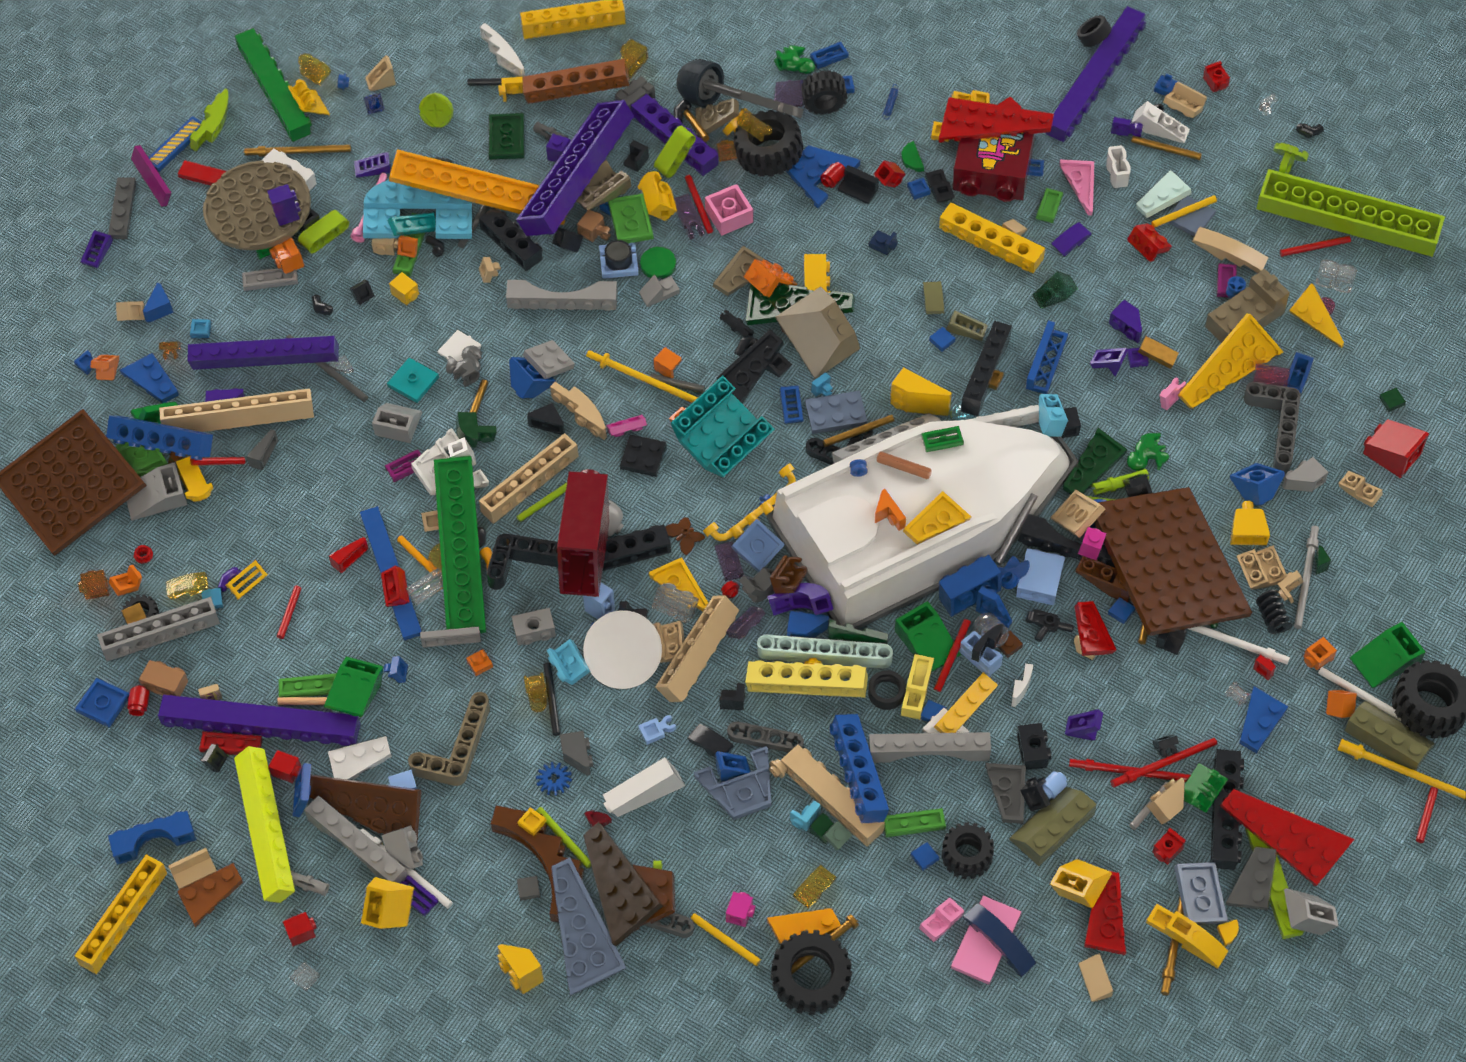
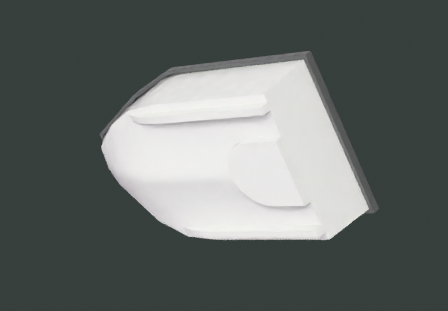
M973 420L929 422L898 433L777 491L774 512L767 515V520L778 538L785 544L784 547L789 555L802 558L800 563L795 562V564L807 567L808 572L804 577L807 583L818 584L829 592L834 608L826 612L830 619L835 620L837 625L845 626L847 623L853 625V628L858 630L938 591L941 578L946 575H952L962 566L974 563L979 557L990 555L995 562L1031 493L1037 495L1038 498L1029 514L1039 517L1065 483L1073 468L1078 464V460L1062 437H1049L1033 430ZM955 426L960 427L964 445L931 452L925 451L921 433ZM879 452H885L931 468V476L929 479H924L878 463L877 456ZM856 459L865 460L868 473L861 477L852 476L850 474V462ZM886 489L905 515L907 526L943 491L971 516V519L916 544L903 532V529L898 531L895 525L892 526L888 518L875 523V512L881 491ZM1020 529V531H1019L1017 537L1015 538L1013 544L1019 539V535H1020L1021 529Z

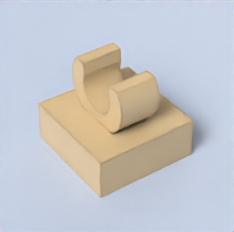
M483 257L479 266L483 283H490L492 277L499 275L497 270L501 269L498 262L492 263L490 257Z

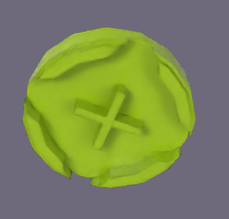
M430 93L419 104L420 117L430 127H444L453 117L454 109L452 103L442 94Z
M1275 143L1273 148L1274 152L1283 156L1279 172L1285 174L1290 173L1294 160L1306 162L1309 157L1308 152L1304 150L1301 153L1299 148L1293 145Z

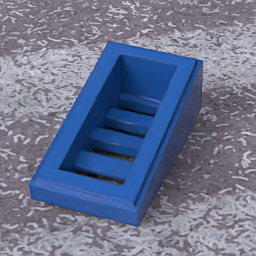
M799 385L780 387L779 392L784 423L803 422ZM788 395H795L793 398H785ZM796 401V404L786 405V402ZM787 408H797V410L787 411ZM798 414V417L788 418V415Z

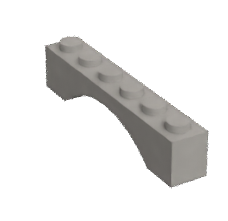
M507 280V308L533 310H617V281H598L582 290L561 293L540 289L526 280Z
M990 732L869 734V750L874 763H890L898 759L920 755H944L967 761H990L991 740Z
M320 796L304 809L309 822L321 832L333 837L349 849L377 878L396 883L406 880L407 871L405 867Z

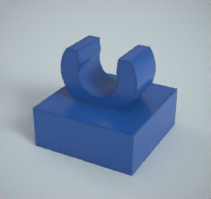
M1169 74L1161 75L1154 87V92L1166 96L1173 91L1177 81L1173 80V76Z
M400 656L392 657L391 664L384 665L383 672H388V677L394 678L398 683H405L408 664Z

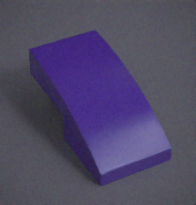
M1078 222L1064 231L1051 244L1065 257L1076 246L1080 247L1092 234Z

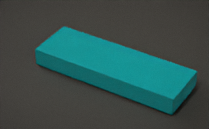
M434 213L390 217L387 220L394 236L436 231V217Z

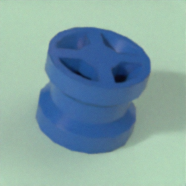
M1239 276L1231 277L1227 283V296L1232 298L1243 291L1246 287L1245 280Z

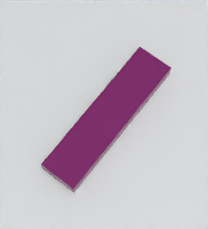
M141 145L135 146L131 157L132 162L161 207L167 206L171 191Z

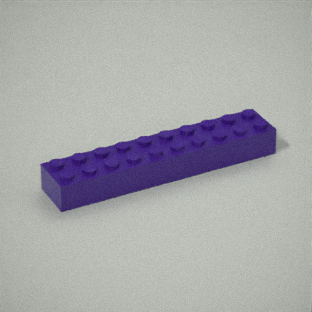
M625 100L596 104L516 219L526 236L551 235L557 231L561 222L566 218L570 209L573 208L574 203L582 195L585 187L590 183L600 165L606 160L607 155L614 148V145L633 119L634 115Z

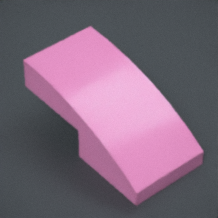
M948 898L936 908L935 913L920 924L919 929L935 942L965 911L951 898Z

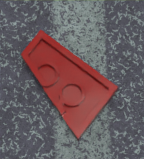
M1094 601L1078 602L1074 607L1082 656L1113 654L1117 649Z

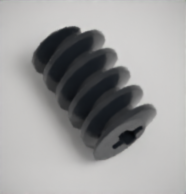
M1277 590L1266 591L1256 599V604L1259 606L1260 613H1262L1261 616L1264 619V624L1267 626V631L1271 634L1283 633L1292 628V624L1288 622L1290 618L1285 616L1287 611L1282 609L1284 604L1280 602L1281 597L1277 596L1279 593Z

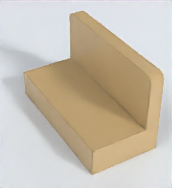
M206 848L168 866L179 890L217 871Z

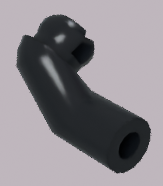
M686 99L681 100L674 108V117L682 122V112L686 109H691L692 104Z
M1299 123L1296 126L1297 132L1307 138H1311L1324 131L1321 124L1312 127L1305 123Z

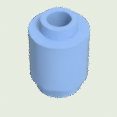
M1053 771L1045 778L1046 782L1042 785V788L1048 800L1054 799L1067 786V779L1061 772Z

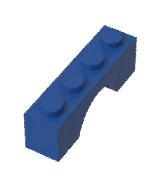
M179 811L172 816L156 818L153 822L137 824L133 828L118 830L108 835L112 854L117 865L137 859L140 848L153 838H167L176 846L196 840L188 811Z

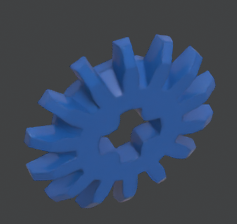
M551 762V768L544 765L543 767L546 771L538 770L542 774L536 776V779L541 780L537 783V786L543 785L540 791L543 792L547 789V795L554 791L556 796L558 790L562 793L565 792L564 786L569 789L570 786L566 782H572V779L567 776L572 774L571 772H564L568 769L567 766L560 769L561 763L554 767V763ZM551 774H556V777H560V779L556 780V783L548 780V778L552 777Z

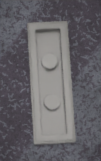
M282 268L242 273L244 291L298 284V274L295 269L287 274L283 272Z
M479 627L420 632L422 647L481 642Z

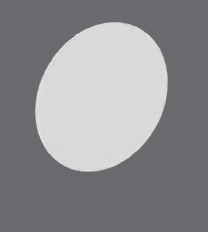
M622 610L602 616L590 627L585 637L583 653L591 674L599 682L612 688L628 689L644 683L654 674L661 660L662 644L658 631L647 618L632 611Z

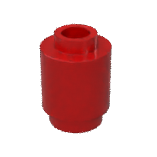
M839 162L832 163L820 176L822 184L825 187L834 188L844 177L845 167Z
M137 685L130 689L127 705L129 714L143 716L147 711L150 691L146 687Z

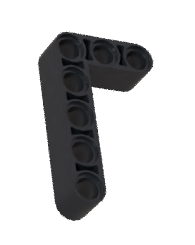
M500 534L496 539L487 569L489 587L499 590L505 586L512 560L558 567V542L513 534Z

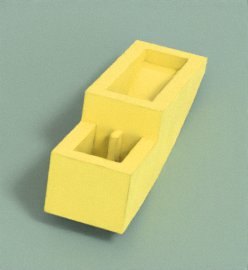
M914 655L902 704L901 716L921 719L934 658Z

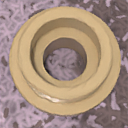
M776 759L769 763V770L774 777L783 778L785 776L787 768L782 761Z

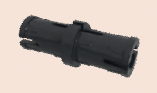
M728 310L721 313L720 320L729 325L733 332H738L744 338L748 337V335L753 336L754 330L746 326L742 319L736 318Z

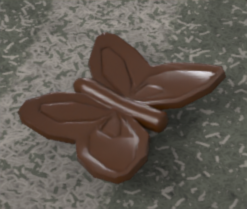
M687 517L681 519L678 524L672 523L665 527L668 536L676 537L677 541L681 540L680 548L685 555L692 551L694 542H700L705 539L703 534L694 531V528L690 527L691 523Z

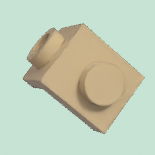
M372 238L373 253L395 256L396 249H398V239Z
M1297 570L1286 574L1283 580L1278 583L1279 595L1284 601L1288 600L1291 604L1294 600L1289 592L1303 583V579Z

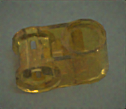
M304 53L298 57L300 73L315 84H321L331 74L329 66L311 54Z
M543 673L531 677L525 675L524 682L530 708L535 712H542L547 707Z

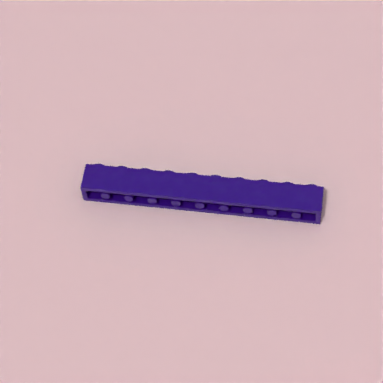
M1129 6L1125 8L1112 27L1108 37L1103 40L1053 113L1054 119L1051 132L1045 133L1046 135L1065 142L1068 137L1072 136L1074 127L1081 123L1082 115L1089 111L1091 102L1096 101L1099 90L1104 89L1107 79L1112 77L1116 65L1119 66L1121 64L1123 55L1127 54L1130 50L1131 43H1135L1139 35L1138 33L1144 30L1146 26L1145 13Z
M163 695L158 713L161 725L166 727L179 726L189 730L198 728L208 732L217 730L224 733L254 734L265 738L280 737L284 740L300 739L303 742L319 741L323 744L338 743L342 746L357 744L361 725L359 717L352 716L351 714Z

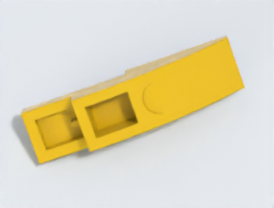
M1156 904L1146 920L1148 925L1181 943V948L1216 968H1219L1228 953V950L1210 933L1177 911L1172 913Z

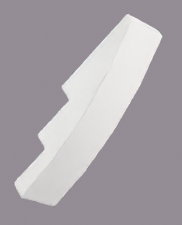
M484 23L480 27L481 38L488 42L489 51L497 56V64L515 76L523 78L525 76L524 67L517 54L495 30Z

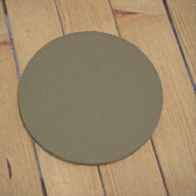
M253 161L226 171L216 183L211 185L203 203V216L209 231L221 243L240 250H261L286 241L303 226L310 212L311 197L305 180L297 171L278 162ZM288 184L290 191H295L296 201H298L301 210L298 212L300 219L279 226L267 191Z

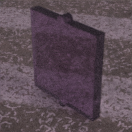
M803 80L776 82L774 100L795 107H802L801 84Z

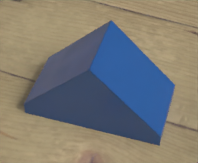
M160 283L156 284L143 310L145 320L149 323L173 313L171 303Z
M1296 352L1284 386L1295 388L1302 393L1314 358Z
M719 751L715 753L716 768L721 783L751 772L745 756Z

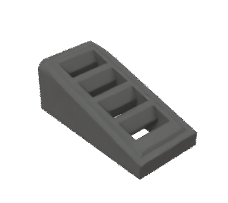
M271 429L248 454L247 461L250 467L260 470L264 469L278 442L275 430Z

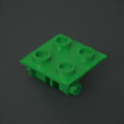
M1198 763L1184 785V801L1207 813L1228 778L1220 775L1218 771L1211 770Z

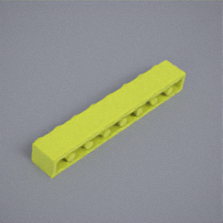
M248 746L234 757L259 880L264 901L281 903L295 892L265 749Z

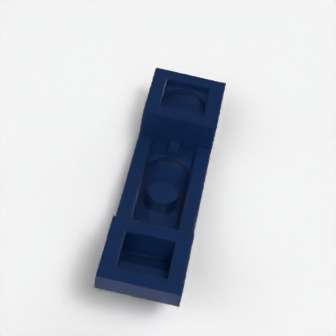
M979 903L963 916L976 932L980 931L1008 960L1007 963L1020 977L1024 976L1036 964V961L1020 940L995 915Z

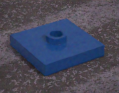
M96 678L76 706L75 711L110 728L127 703L129 693Z
M304 763L295 779L292 813L294 817L302 815L309 801L311 792V764Z

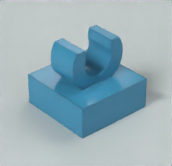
M826 372L812 382L811 392L816 397L821 393L823 396L832 395L830 391L833 389L830 385L831 377Z

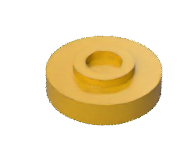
M744 108L737 117L727 124L722 132L726 136L732 131L735 133L738 125H741V122L751 112Z

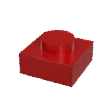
M1260 655L1255 660L1253 669L1269 681L1274 675L1276 666L1270 659Z

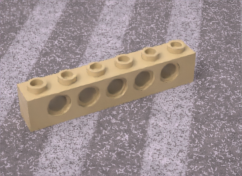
M564 433L479 500L481 513L493 524L577 459L579 457L577 444Z

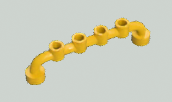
M791 463L778 472L782 478L787 477V485L796 482L792 472L794 467ZM777 493L726 533L721 534L717 532L719 527L713 522L703 530L704 534L707 537L711 535L718 541H727L733 536L735 539L739 538L744 533L743 528L747 525L750 526L761 514L764 513L767 516L774 510L773 505L775 504Z

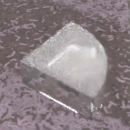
M345 355L339 357L337 362H328L329 366L336 371L344 373L354 372L352 365Z

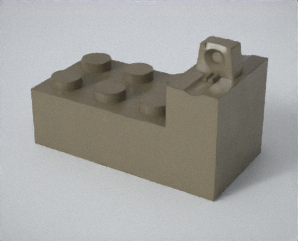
M1263 269L1251 277L1249 287L1209 313L1205 327L1221 343L1246 314H1251L1264 328L1285 313L1290 292L1278 282V278L1274 274L1271 275L1266 269Z

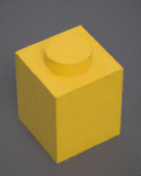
M402 272L389 283L391 294L406 306L419 295L417 283Z

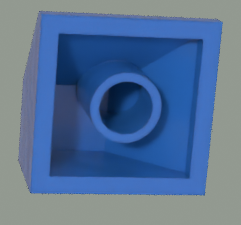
M511 357L509 359L511 387L520 398H535L556 382L553 377L544 379L525 357Z
M1255 463L1231 474L1230 479L1245 501H1252L1254 505H1263L1265 502L1273 499L1285 476V472Z

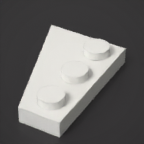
M386 736L328 751L334 778L347 780L356 779L362 772L372 769L392 757Z

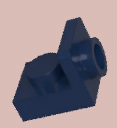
M877 230L869 242V247L888 256L890 251L895 250L897 247V233L893 232L889 236Z

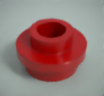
M140 545L134 551V559L140 564L148 563L153 558L152 549L146 545Z
M729 581L722 586V595L730 599L734 598L738 594L740 586L738 583Z

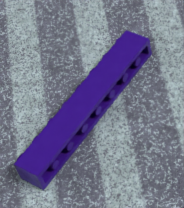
M335 336L188 344L187 361L193 370L339 361V344Z

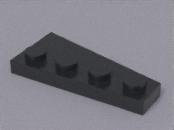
M770 329L716 379L718 380L723 375L736 388L732 394L743 404L783 346V340Z

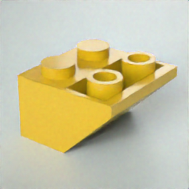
M1076 859L1060 866L1050 885L1059 896L1093 908L1112 873Z
M375 877L367 885L361 924L380 929L406 927L409 921L414 887Z
M503 944L497 946L499 952L497 958L500 961L498 964L504 974L508 972L511 978L509 979L515 990L519 989L524 994L544 982L541 965L530 949Z

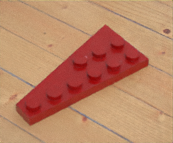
M949 97L938 143L945 142L948 139L961 141V138L970 137L972 139L1001 137L1002 134L1015 136L1017 133L1023 132L1028 134L1051 132L1054 114Z
M1235 789L1220 804L1225 811L1270 849H1276L1277 855L1314 886L1320 883L1355 840Z

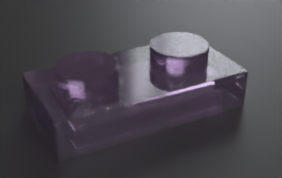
M733 541L714 546L725 582L744 576L738 555L731 548L734 544Z
M751 606L726 631L727 635L735 639L745 637L748 631L757 625L766 613L760 607Z

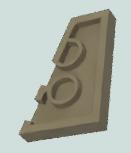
M734 98L721 101L715 106L710 104L706 105V108L703 109L700 107L696 108V120L707 134H710L739 115V101Z
M742 246L715 280L713 287L729 296L750 283L744 278V275L754 259L762 261L763 258Z

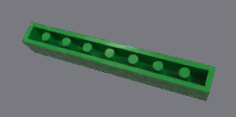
M254 28L234 35L240 53L291 141L294 142L310 135L311 120L308 116L305 117V112L299 108L297 101L288 88L290 86L288 81H284L281 69H277L274 57H270L267 45H263L264 42L260 33L257 34Z

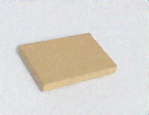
M1075 490L1051 516V519L1080 538L1087 528L1104 512L1105 508Z

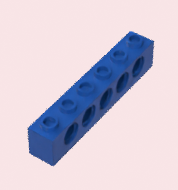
M109 415L106 437L114 439L113 443L125 444V442H129V446L132 447L143 445L146 450L158 448L161 453L171 454L172 451L175 452L176 456L186 457V455H191V459L202 460V457H210L213 434L125 416Z
M858 714L835 715L833 722L830 724V734L834 737L835 750L838 751L840 765L844 768L845 781L850 787V797L855 803V813L859 816L861 823L884 822L889 808Z

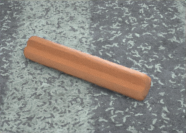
M879 452L877 456L878 463L924 479H929L931 476V468L885 452Z

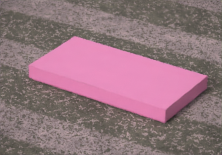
M983 896L979 904L995 915L1013 933L1021 911ZM969 925L953 960L951 969L989 985L1003 955L980 931L976 932Z

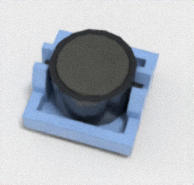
M615 240L607 245H599L602 279L638 275L635 242L627 243L622 240Z

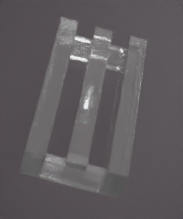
M437 568L406 588L414 605L417 606L443 589L442 572Z

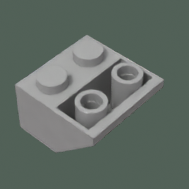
M385 403L378 408L372 422L374 434L411 443L422 411Z
M1288 888L1284 889L1291 928L1323 935L1339 926L1334 906L1317 896Z

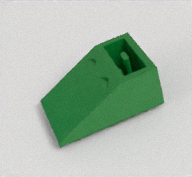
M928 601L895 620V632L913 656L917 654L934 658L931 673L945 664L954 641L940 616Z
M1400 622L1385 630L1353 654L1350 660L1373 689L1400 675L1416 662L1421 663L1426 651L1405 624Z
M346 656L338 669L324 707L351 714L352 716L363 717L381 687L384 666Z

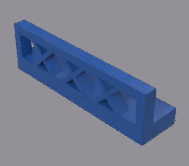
M1047 322L1027 377L1026 389L1048 394L1068 338V333L1054 330L1055 322ZM1052 336L1062 338V342L1054 344L1051 340ZM1054 350L1057 356L1049 359L1046 353ZM1049 365L1052 370L1044 373L1041 367ZM1043 379L1046 387L1036 386L1035 383Z

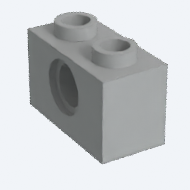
M550 608L512 616L518 645H529L535 641H547L556 637Z

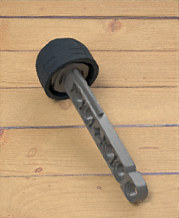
M703 59L692 60L682 66L677 76V88L683 99L700 107L706 108V105H713L718 100L720 94H724L799 118L802 117L804 109L724 85L722 67L711 61Z

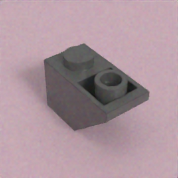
M583 731L560 734L564 762L585 775H591L590 767H593L592 755H587V750L590 749L589 738L584 737Z

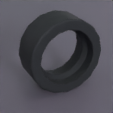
M1098 15L1085 21L1077 30V36L1084 46L1092 47L1105 40L1112 28L1104 16Z
M883 670L871 677L868 686V697L874 706L882 710H891L902 704L906 692V684L898 673L891 670ZM881 682H891L898 687L899 692L895 697L887 699L879 697L875 692V688Z

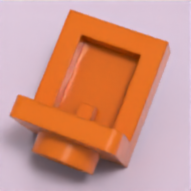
M130 565L127 573L110 577L108 583L115 593L120 596L138 591L142 576L134 565Z

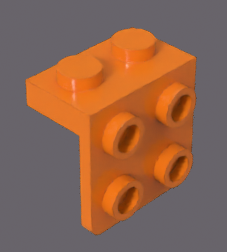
M754 259L744 275L747 281L767 297L771 296L779 282L797 286L794 277L782 271L783 267L777 263L772 265L765 259L762 261Z

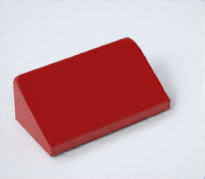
M395 565L382 572L381 578L386 607L409 603L405 571Z

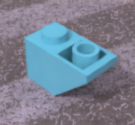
M1040 394L1039 425L1042 433L1049 437H1061L1068 419L1058 394Z

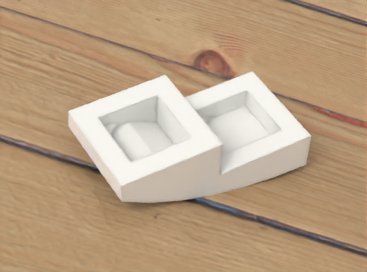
M1025 664L1023 681L1015 680L1011 704L1013 707L1022 700L1029 687L1033 670L1032 664Z

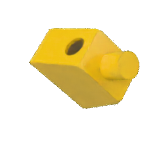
M1244 501L1242 509L1238 508L1235 511L1230 545H1267L1270 532L1264 511L1262 509H1254L1252 501Z

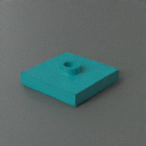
M408 358L387 382V386L418 403L438 380L439 374Z

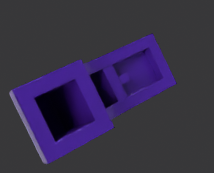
M800 583L795 593H780L767 596L773 616L797 608L810 609L815 615L834 609L829 592L824 587L814 583Z

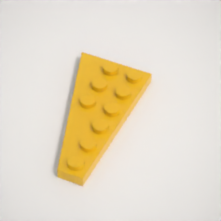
M1246 314L1181 390L1178 396L1188 408H1194L1209 399L1214 393L1225 389L1227 385L1235 383L1256 370L1261 364L1269 362L1274 356L1282 354L1283 350L1251 314Z

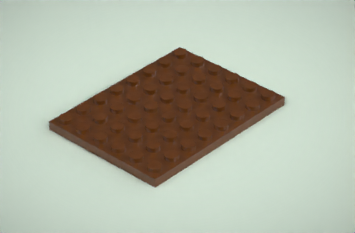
M1190 487L1098 502L1105 510L1095 520L1094 524L1097 529L1106 533L1104 539L1105 547L1148 636L1251 616L1253 612Z

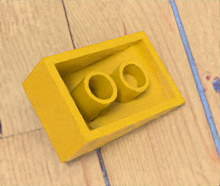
M903 367L892 382L890 404L896 409H901L905 412L948 416L950 414L952 393Z

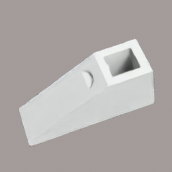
M1148 101L1135 111L1131 122L1132 124H1143L1142 131L1181 143H1185L1190 130Z

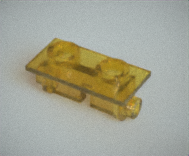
M741 108L737 125L760 141H763L765 135L772 133L770 125H766L753 116L751 112Z

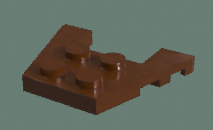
M633 865L663 905L661 909L642 925L649 922L654 923L675 913L674 873L667 870Z

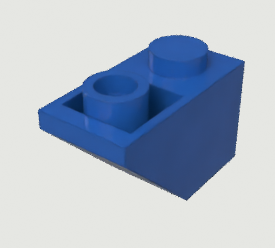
M790 611L787 636L815 638L828 629L829 616L809 614L803 611Z

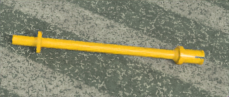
M588 350L586 357L599 362L602 369L609 366L691 403L698 398L609 359V353H605L602 356Z
M1343 738L1341 739L1337 750L1354 756L1356 760L1364 758L1466 800V791L1370 753L1363 748L1364 745L1359 744L1358 746Z

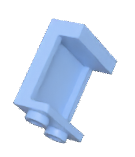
M1027 548L1024 561L1028 560L1030 562V568L1027 574L1019 579L1016 597L1054 605L1065 557L1057 553L1050 554L1038 549Z

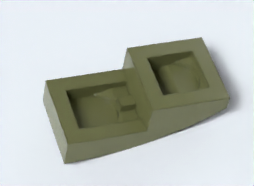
M941 281L923 282L926 314H944Z

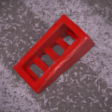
M362 537L329 555L331 565L337 571L343 573L369 549L367 540Z

